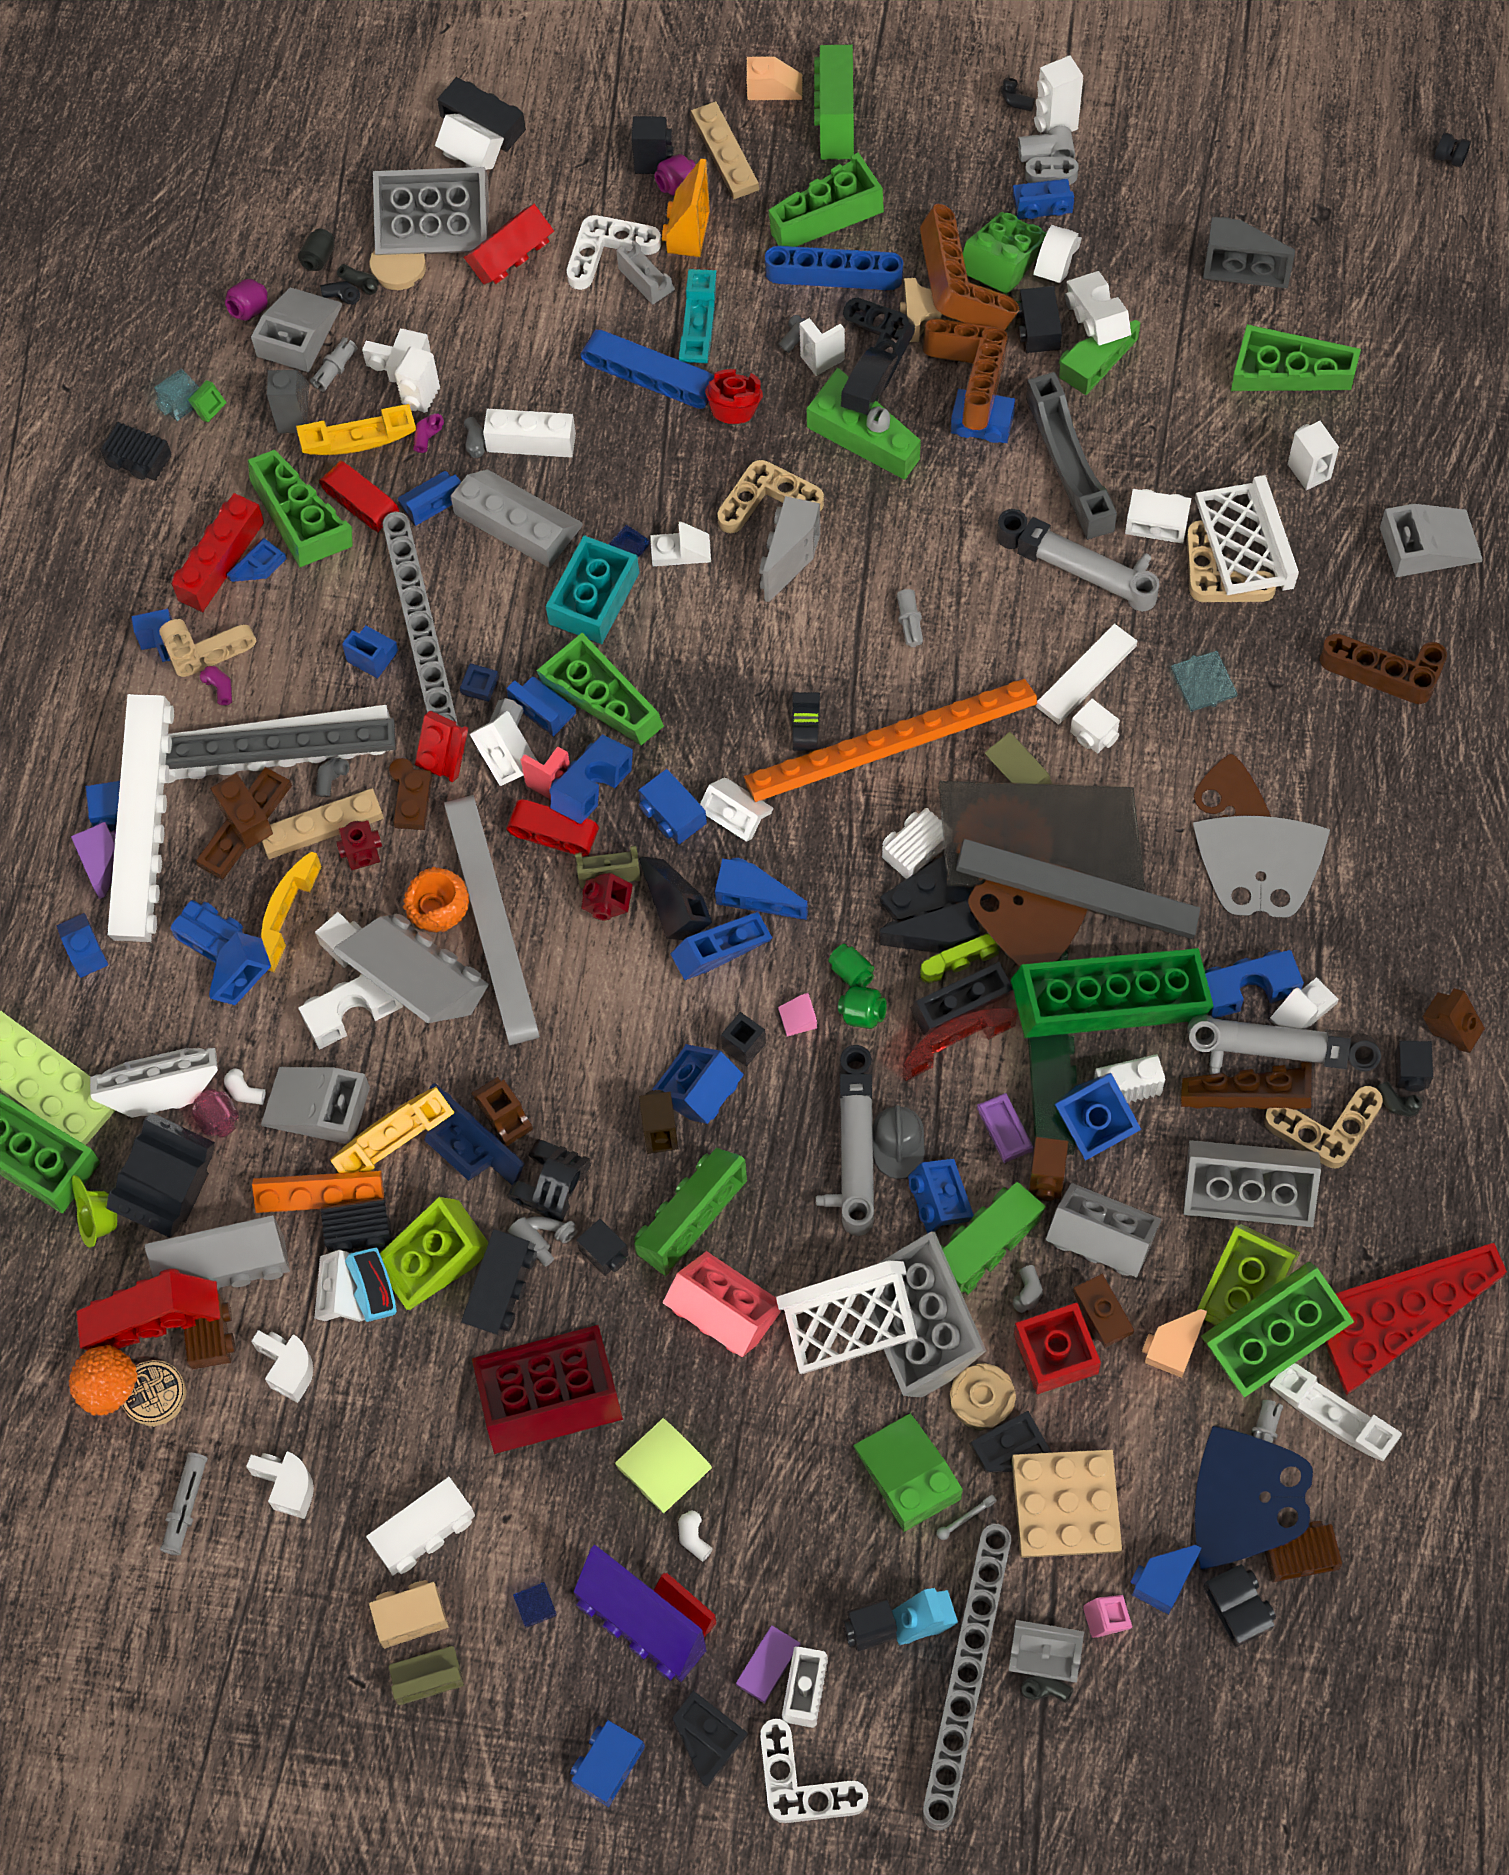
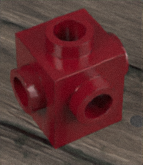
M368 820L363 822L353 821L345 827L339 828L342 840L336 841L341 859L347 857L351 871L381 862L377 848L383 847L378 829L371 830Z
M612 873L600 874L598 877L586 880L583 888L581 909L591 913L595 919L603 921L627 913L633 884Z

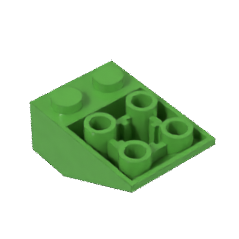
M1000 212L966 241L963 258L967 276L1008 294L1019 284L1038 256L1047 233L1042 231L1039 226L1027 224L1011 213Z

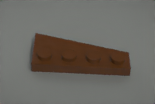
M1301 1062V1068L1286 1070L1285 1065L1272 1066V1072L1257 1074L1254 1073L1253 1069L1240 1070V1073L1234 1077H1227L1224 1073L1182 1078L1181 1107L1196 1109L1204 1107H1224L1227 1109L1289 1108L1293 1110L1311 1108L1312 1062Z

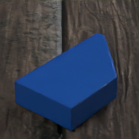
M263 538L227 573V577L231 582L267 579L287 559L286 555Z

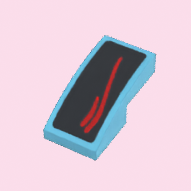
M377 1247L349 1254L345 1259V1263L358 1287L354 1297L366 1322L395 1315L397 1311L393 1290Z

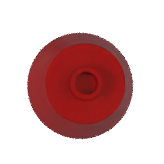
M725 369L714 373V379L709 381L705 389L713 416L717 420L729 424H741L749 421L763 397L761 382L758 377L750 373L749 377L737 375L736 369Z

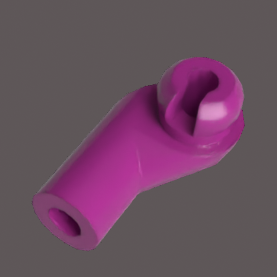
M434 413L417 423L413 445L415 452H427L429 438L437 434L444 425V419L440 414Z
M207 666L200 672L201 682L206 683V685L212 684L217 688V703L219 705H230L232 703L230 677L216 666Z

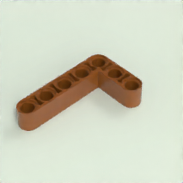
M939 203L935 204L920 225V234L935 308L941 314L965 323L996 327L1005 331L1019 312L1017 302L1007 295L968 282L955 215L947 206Z
M931 319L925 324L923 352L931 357L974 363L965 394L962 424L968 429L982 430L988 426L1005 361L1007 333L996 327Z

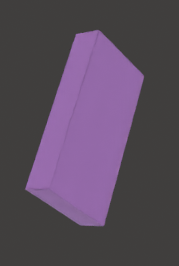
M1006 1093L977 1105V1110L1004 1163L1033 1151V1145Z
M771 1625L737 1680L736 1686L765 1704L790 1664L794 1647H800L801 1643Z

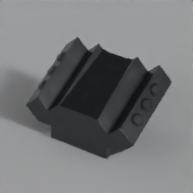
M151 1113L144 1119L142 1133L135 1138L132 1151L125 1165L118 1173L116 1187L109 1192L106 1209L171 1238L178 1231L181 1223H186L209 1174L207 1167L212 1159L215 1142Z

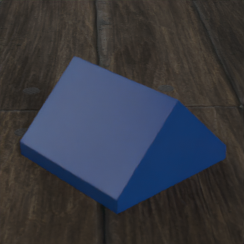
M1112 1073L1076 1085L1054 1103L1085 1161L1142 1130Z

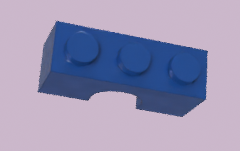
M602 734L594 743H590L587 746L584 754L577 761L571 762L567 771L560 779L556 778L549 789V794L551 795L550 808L581 824L598 807L599 785L596 782L605 783L616 788L632 770L633 749Z
M1273 950L1266 953L1262 958L1254 960L1244 958L1235 962L1233 966L1226 968L1216 966L1207 969L1205 974L1214 1005L1208 1012V1015L1215 1019L1240 1012L1244 1000L1240 989L1246 985L1261 987L1266 992L1270 1003L1286 999L1297 987L1301 990L1304 982L1292 951L1281 952L1280 950Z

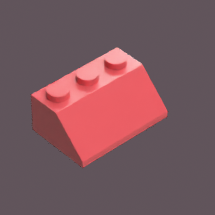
M707 1251L676 1274L663 1301V1304L671 1308L677 1316L687 1319L696 1325L702 1333L712 1336L725 1345L727 1350L741 1357L757 1346L782 1311L778 1309L776 1297Z

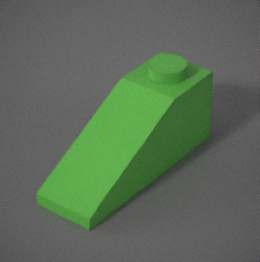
M1137 320L1130 322V336L1102 345H1098L1094 338L1090 337L1078 342L1071 351L1066 350L1059 360V378L1084 395H1087L1138 340L1141 323Z

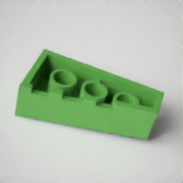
M820 45V57H814L815 126H820L821 160L851 159L850 157L854 155L853 45Z
M859 152L851 156V161L844 166L839 164L831 169V174L821 181L817 178L809 183V188L804 192H796L769 209L771 235L778 246L797 247L884 212L883 188Z
M1247 324L1233 375L1231 391L1351 390L1361 349Z
M837 367L807 407V428L905 480L920 460L921 440L892 414H890V426L886 431L873 432L867 427V415L841 407L842 390L849 377ZM875 401L872 406V408L876 406L884 408L877 401Z
M276 450L248 459L249 480L299 568L353 547L352 526L346 520L342 521L336 515V510L329 503L325 504L317 496L316 490L310 484L306 485L299 478V474Z
M583 633L578 635L536 670L542 683L552 691L639 745H643L664 727L656 709Z
M1016 1182L1009 1189L1003 1187L993 1198L991 1206L988 1208L985 1206L981 1207L972 1217V1223L966 1228L963 1225L960 1226L951 1236V1242L946 1247L941 1245L961 1293L964 1291L969 1295L977 1287V1283L985 1274L984 1269L986 1268L991 1272L1005 1256V1248L1012 1251L1040 1222L1046 1206L1019 1182Z

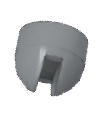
M880 406L873 407L867 415V427L873 432L886 431L890 426L888 410Z

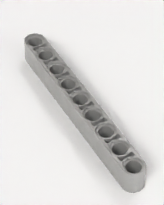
M392 512L384 518L383 528L427 713L433 711L457 722L410 523L404 513ZM414 578L412 581H405L406 579ZM414 603H420L417 606H411ZM420 628H426L424 631H417ZM426 653H433L428 657H423ZM438 678L435 682H428L430 679ZM437 704H445L441 708L434 707Z
M474 795L444 802L509 1046L540 1038Z
M1000 1524L988 1525L980 1537L923 1806L924 1822L933 1830L946 1829L951 1825L954 1818L1011 1544L1009 1530ZM991 1536H998L1004 1541V1546L1000 1549H992L987 1545L986 1540ZM985 1568H990L997 1573L998 1578L993 1582H985L980 1578L979 1572ZM984 1601L990 1606L991 1611L986 1615H978L973 1611L972 1605L975 1602ZM971 1634H977L983 1639L984 1644L978 1649H972L966 1644L965 1638ZM962 1668H971L976 1672L977 1678L973 1682L966 1683L959 1678L958 1672ZM963 1701L969 1706L970 1712L966 1716L958 1717L951 1711V1705L954 1702ZM949 1735H956L962 1740L963 1746L957 1751L948 1750L944 1746V1739ZM948 1769L954 1773L956 1780L951 1785H942L937 1781L936 1774L940 1770ZM934 1804H942L947 1808L948 1816L943 1820H935L930 1816L929 1808Z

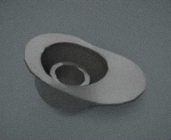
M895 1105V1107H890L880 1112L874 1120L873 1155L877 1167L888 1177L896 1179L908 1178V1175L924 1160V1128L916 1112L907 1107Z

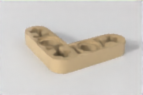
M757 460L749 465L719 508L717 513L718 525L726 533L738 532L747 522L765 494L782 503L785 496L801 500H810L812 497H815L816 503H820V511L824 506V494L818 486L768 461ZM762 472H766V476L762 475L758 479L757 486L754 485L756 482V474L760 475ZM787 482L791 483L794 488L792 491L784 493L778 489V486ZM742 492H751L754 497L752 500L744 502L738 499V495ZM735 507H736V508H737V511H736V520H735V519H731L729 522L726 521V517H728V518L732 517V515H733L734 512H735Z
M1195 521L1189 526L1186 540L1189 591L1193 599L1199 602H1264L1273 598L1276 587L1267 588V590L1260 589L1227 595L1220 572L1217 571L1216 560L1203 521ZM1197 532H1202L1204 536L1203 546L1198 547L1199 537L1196 535ZM1198 556H1205L1210 560V564L1204 567L1198 566L1194 559ZM1233 571L1230 575L1231 581L1237 583H1244L1248 578L1237 571ZM1257 572V574L1264 578L1275 577L1270 572ZM1216 582H1220L1219 591H1216ZM1200 583H1205L1207 591H1202L1201 586H1199Z
M181 619L170 620L161 626L159 630L171 663L177 675L181 677L193 675L204 670L207 666L216 665L251 649L256 643V638L249 625L233 627L197 644H194L185 622Z
M1364 1086L1359 1088L1331 1130L1301 1112L1289 1108H1268L1264 1124L1272 1134L1300 1151L1319 1152L1320 1163L1325 1166L1339 1168L1348 1161L1379 1113L1383 1098L1381 1093L1374 1087ZM1367 1097H1371L1373 1099L1372 1105L1366 1108L1362 1116L1358 1113L1362 1102ZM1282 1113L1285 1115V1122L1281 1121L1279 1125L1274 1123V1116ZM1295 1120L1298 1123L1295 1125L1294 1131L1291 1134L1288 1131L1290 1129V1125L1292 1126ZM1347 1120L1356 1121L1360 1126V1131L1356 1134H1348L1344 1131L1342 1123ZM1303 1128L1311 1129L1314 1131L1316 1139L1310 1143L1303 1142L1299 1138L1298 1132ZM1323 1137L1326 1139L1325 1143L1322 1145L1321 1150H1318L1316 1148ZM1335 1146L1341 1149L1340 1155H1336L1335 1158L1329 1156L1330 1149L1333 1150Z

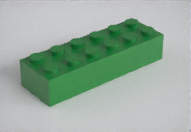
M1199 948L1022 964L1011 978L1024 1038L1190 1022L1193 1017L1207 1014L1214 1007Z

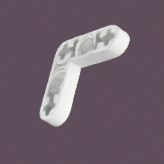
M598 215L587 217L582 222L567 267L569 285L579 290L589 287L593 281L603 248L619 249L623 246L626 251H631L635 234L638 235L636 236V242L640 245L643 254L651 255L658 252L661 248V234L659 230L650 225ZM594 227H598V228H599V229H596L595 232H590V231H593V230H594ZM618 231H626L629 233L628 237L625 239H617L614 237L615 233H617ZM648 238H653L649 241V243L644 242L647 241ZM585 248H591L595 252L589 257H584L580 254V251ZM581 265L583 266L584 274H581L580 278H576L575 276H578L580 273Z
M781 1719L768 1720L761 1729V1745L767 1801L770 1815L774 1820L779 1823H791L860 1814L865 1810L868 1804V1792L864 1785L858 1781L797 1787L792 1733L789 1725ZM773 1727H779L780 1733H786V1737L780 1739L781 1752L788 1749L789 1755L778 1753L770 1757L767 1756V1752L775 1753L773 1740L766 1738V1735L772 1734ZM783 1761L788 1764L790 1773L786 1779L776 1780L771 1776L770 1768L775 1762ZM849 1789H855L857 1795L863 1796V1799L857 1801L856 1807H850L849 1801L838 1802L840 1809L833 1810L834 1798L831 1790H838V1797L848 1796ZM816 1792H821L828 1798L827 1808L820 1812L812 1810L808 1804L809 1797ZM797 1794H804L803 1807L806 1812L805 1814H798L799 1806L788 1808L787 1815H781L780 1809H774V1805L779 1804L780 1797H786L787 1802L794 1803L798 1802Z

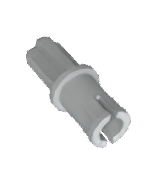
M904 589L896 595L900 610L898 621L903 627L906 645L914 648L923 643L920 627L922 615L917 610L915 591Z
M1262 1400V1407L1256 1427H1252L1251 1432L1254 1434V1437L1272 1443L1278 1437L1275 1432L1283 1405L1278 1403L1275 1406V1401Z

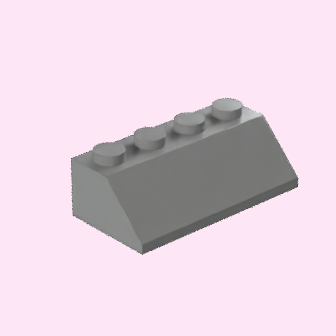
M488 469L468 474L451 495L455 515L548 568L553 565L583 526V523Z
M1189 1140L1183 1215L1313 1227L1321 1174L1319 1152Z
M273 1215L145 1244V1251L153 1278L159 1276V1272L163 1270L177 1269L182 1274L217 1281V1290H219L221 1287L230 1285L232 1287H243L250 1284L252 1280L261 1278L265 1280L278 1279L283 1273L290 1272L284 1235Z

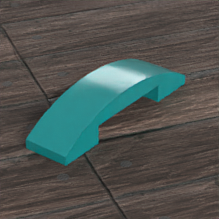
M688 269L684 327L679 352V360L682 362L708 363L714 322L717 270Z

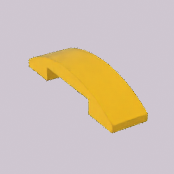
M406 404L381 409V416L328 427H326L325 421L296 426L303 453L338 455L360 452L389 444L416 431V426L410 405Z
M310 852L299 860L280 881L269 901L261 932V938L271 963L268 971H275L286 947L282 934L279 932L298 889L310 893L322 867L317 853Z
M437 1087L429 1089L402 1104L365 1129L339 1150L330 1161L339 1173L369 1172L375 1168V1163L423 1130H431L453 1115L454 1111Z

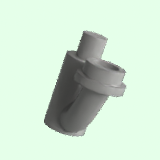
M541 1216L527 1219L522 1217L514 1222L508 1230L510 1235L536 1244L534 1250L537 1251L536 1260L538 1259L544 1266L552 1263L554 1257L548 1251L550 1245L537 1230L543 1229L556 1232L554 1235L557 1241L560 1240L563 1244L573 1239L578 1232L573 1221L563 1223Z

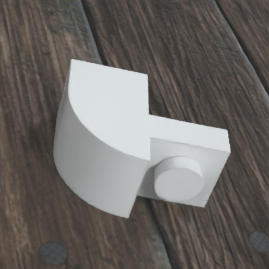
M1051 225L1042 243L1033 275L1061 283L1067 276L1072 255L1079 249L1082 238L1078 237V233Z
M400 328L393 347L366 341L362 349L366 366L377 371L386 370L389 382H397L394 373L410 346L427 352L431 351L427 334Z
M258 1330L251 1342L258 1352L276 1361L265 1378L271 1389L298 1403L313 1376V1362L305 1345L294 1334L286 1344L287 1341L278 1334L270 1332L266 1335Z
M288 1451L282 1464L280 1463L281 1459L270 1454L262 1453L261 1457L251 1455L246 1466L251 1475L275 1482L268 1500L273 1510L305 1519L313 1497L314 1487L311 1475L303 1462L296 1455Z

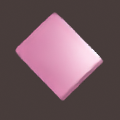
M808 993L800 995L778 1007L786 1036L817 1029V1020Z
M1123 1595L1095 1598L1083 1606L1090 1634L1093 1638L1133 1628Z

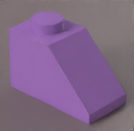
M103 822L71 836L99 899L105 897L112 883L116 830L110 832L106 823Z

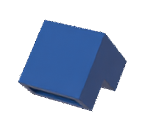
M164 609L131 616L134 633L141 650L157 647L162 662L171 661L159 633L161 626L172 620L169 610Z
M366 625L360 633L352 630L342 643L347 662L377 679L398 652L396 641Z

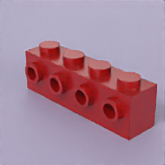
M233 493L231 498L222 504L219 515L213 524H209L206 527L199 544L190 550L188 560L173 575L171 584L179 602L202 613L227 578V573L236 565L265 523L259 504L236 493Z

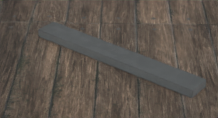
M394 718L171 737V752L166 753L165 765H168L169 769L391 751L396 750Z
M964 839L961 843L956 871L1189 939H1193L1196 935L1200 907Z

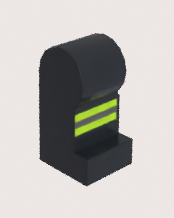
M793 692V751L818 750L819 692Z

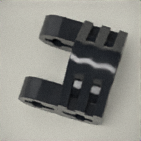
M537 1139L529 1152L530 1158L543 1165L537 1186L533 1187L521 1181H514L507 1197L523 1208L541 1216L563 1222L570 1208L569 1197L572 1195L577 1183L584 1181L591 1167L590 1158L581 1157L574 1151H567L565 1147H558L544 1140Z

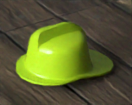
M73 1175L72 1188L77 1206L79 1232L84 1244L88 1248H92L95 1246L97 1238L105 1236L116 1229L117 1213L106 1209L109 1195L107 1192L87 1191L81 1179L77 1175Z

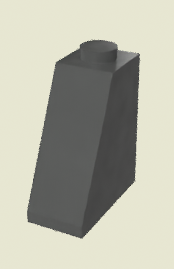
M268 370L267 397L278 433H297L296 426L307 424L309 382L298 370Z

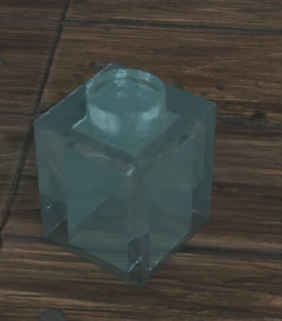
M181 368L154 387L158 398L155 402L164 415L169 413L178 421L194 409L188 399L199 389V386Z

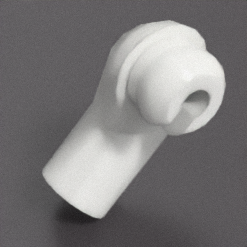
M231 1069L225 1075L224 1085L235 1101L264 1104L265 1089L248 1087L242 1077L244 1073L240 1069Z
M691 1510L682 1514L679 1518V1541L683 1547L703 1562L710 1555L713 1548L699 1538L698 1527L702 1519L699 1513Z

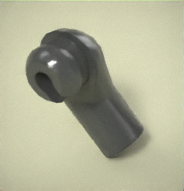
M332 758L320 766L317 773L316 796L330 797L332 781L340 775H346L349 772L350 766L347 760Z

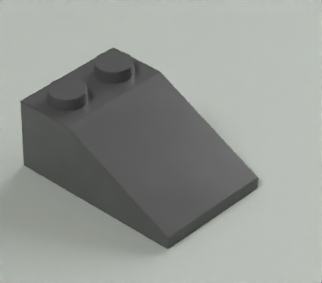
M1212 217L1203 279L1288 289L1295 249L1242 220L1229 217Z

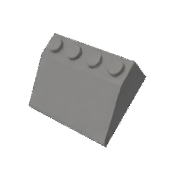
M485 167L373 171L375 255L471 252L488 238L489 190L488 175Z
M400 914L380 916L336 945L332 951L426 1023L471 1015L489 985L481 979V974L477 970L462 965L457 961L458 957L453 952L439 948L433 943L434 939L430 935L415 930L410 926L411 922Z
M932 1231L879 1262L882 1263L888 1260L904 1261L907 1273L902 1277L917 1339L884 1349L903 1396H926L949 1383L986 1352L935 1232ZM894 1283L885 1286L879 1298L890 1306L896 1298ZM861 1294L863 1302L867 1307L870 1299ZM876 1304L870 1316L871 1321L881 1326L888 1310ZM895 1315L887 1331L896 1337L906 1334L903 1320ZM884 1336V1338H883L882 1341L887 1340V1339H889V1338H887L886 1336Z

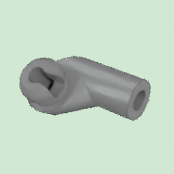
M1029 1265L1019 1270L1024 1288L1020 1295L1014 1297L1013 1306L1020 1313L1026 1310H1033L1043 1294L1034 1265Z

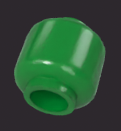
M852 986L845 995L840 997L838 1002V1012L842 1014L843 1020L848 1026L872 1029L879 1022H883L886 1016V999L875 988Z

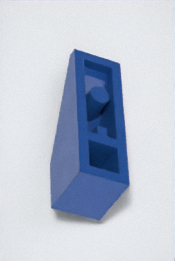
M722 858L715 889L717 905L807 920L808 902L753 863H748L741 858H732L730 860Z
M759 912L689 936L670 954L684 980H688L709 972L769 942L772 936Z

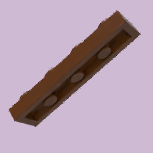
M265 767L249 788V792L268 819L292 787L289 779ZM227 819L196 860L198 867L222 880L246 849Z

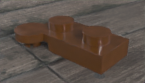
M398 758L389 767L392 779L399 782L394 827L397 829L425 830L432 772L430 770H414L412 763L408 759Z

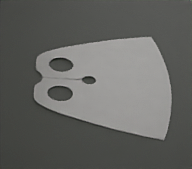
M1233 816L1193 822L1199 850L1217 897L1229 913L1234 915H1251L1253 912L1260 911V905L1261 911L1267 912L1272 917H1290L1298 911L1309 892L1321 863L1330 829L1301 821L1266 816ZM1257 872H1264L1266 879L1258 881L1255 877ZM1237 887H1244L1251 893V900L1246 905H1238L1232 900L1231 894ZM1276 889L1285 890L1290 895V902L1284 907H1277L1270 900L1271 893Z

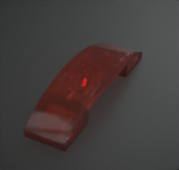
M1009 1008L980 1010L955 1018L938 1027L927 1035L903 1064L904 1080L908 1081L933 1068V1054L980 1030H983L989 1040L1015 1027L1016 1011Z

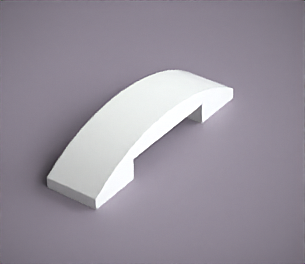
M1296 1363L1279 1373L1272 1381L1270 1387L1300 1413L1333 1436L1373 1458L1384 1461L1402 1436L1401 1432L1377 1416L1369 1417L1316 1382V1376Z

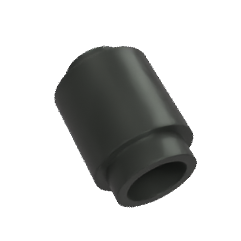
M318 228L308 235L298 253V259L305 269L309 271H320L323 269L334 249L335 239L330 232Z

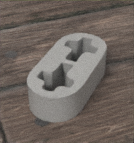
M1034 157L1026 163L1025 178L1028 183L1068 179L1069 185L1077 180L1079 166L1077 161L1071 157ZM1035 169H1040L1041 174H1036ZM1062 169H1068L1069 173H1064Z

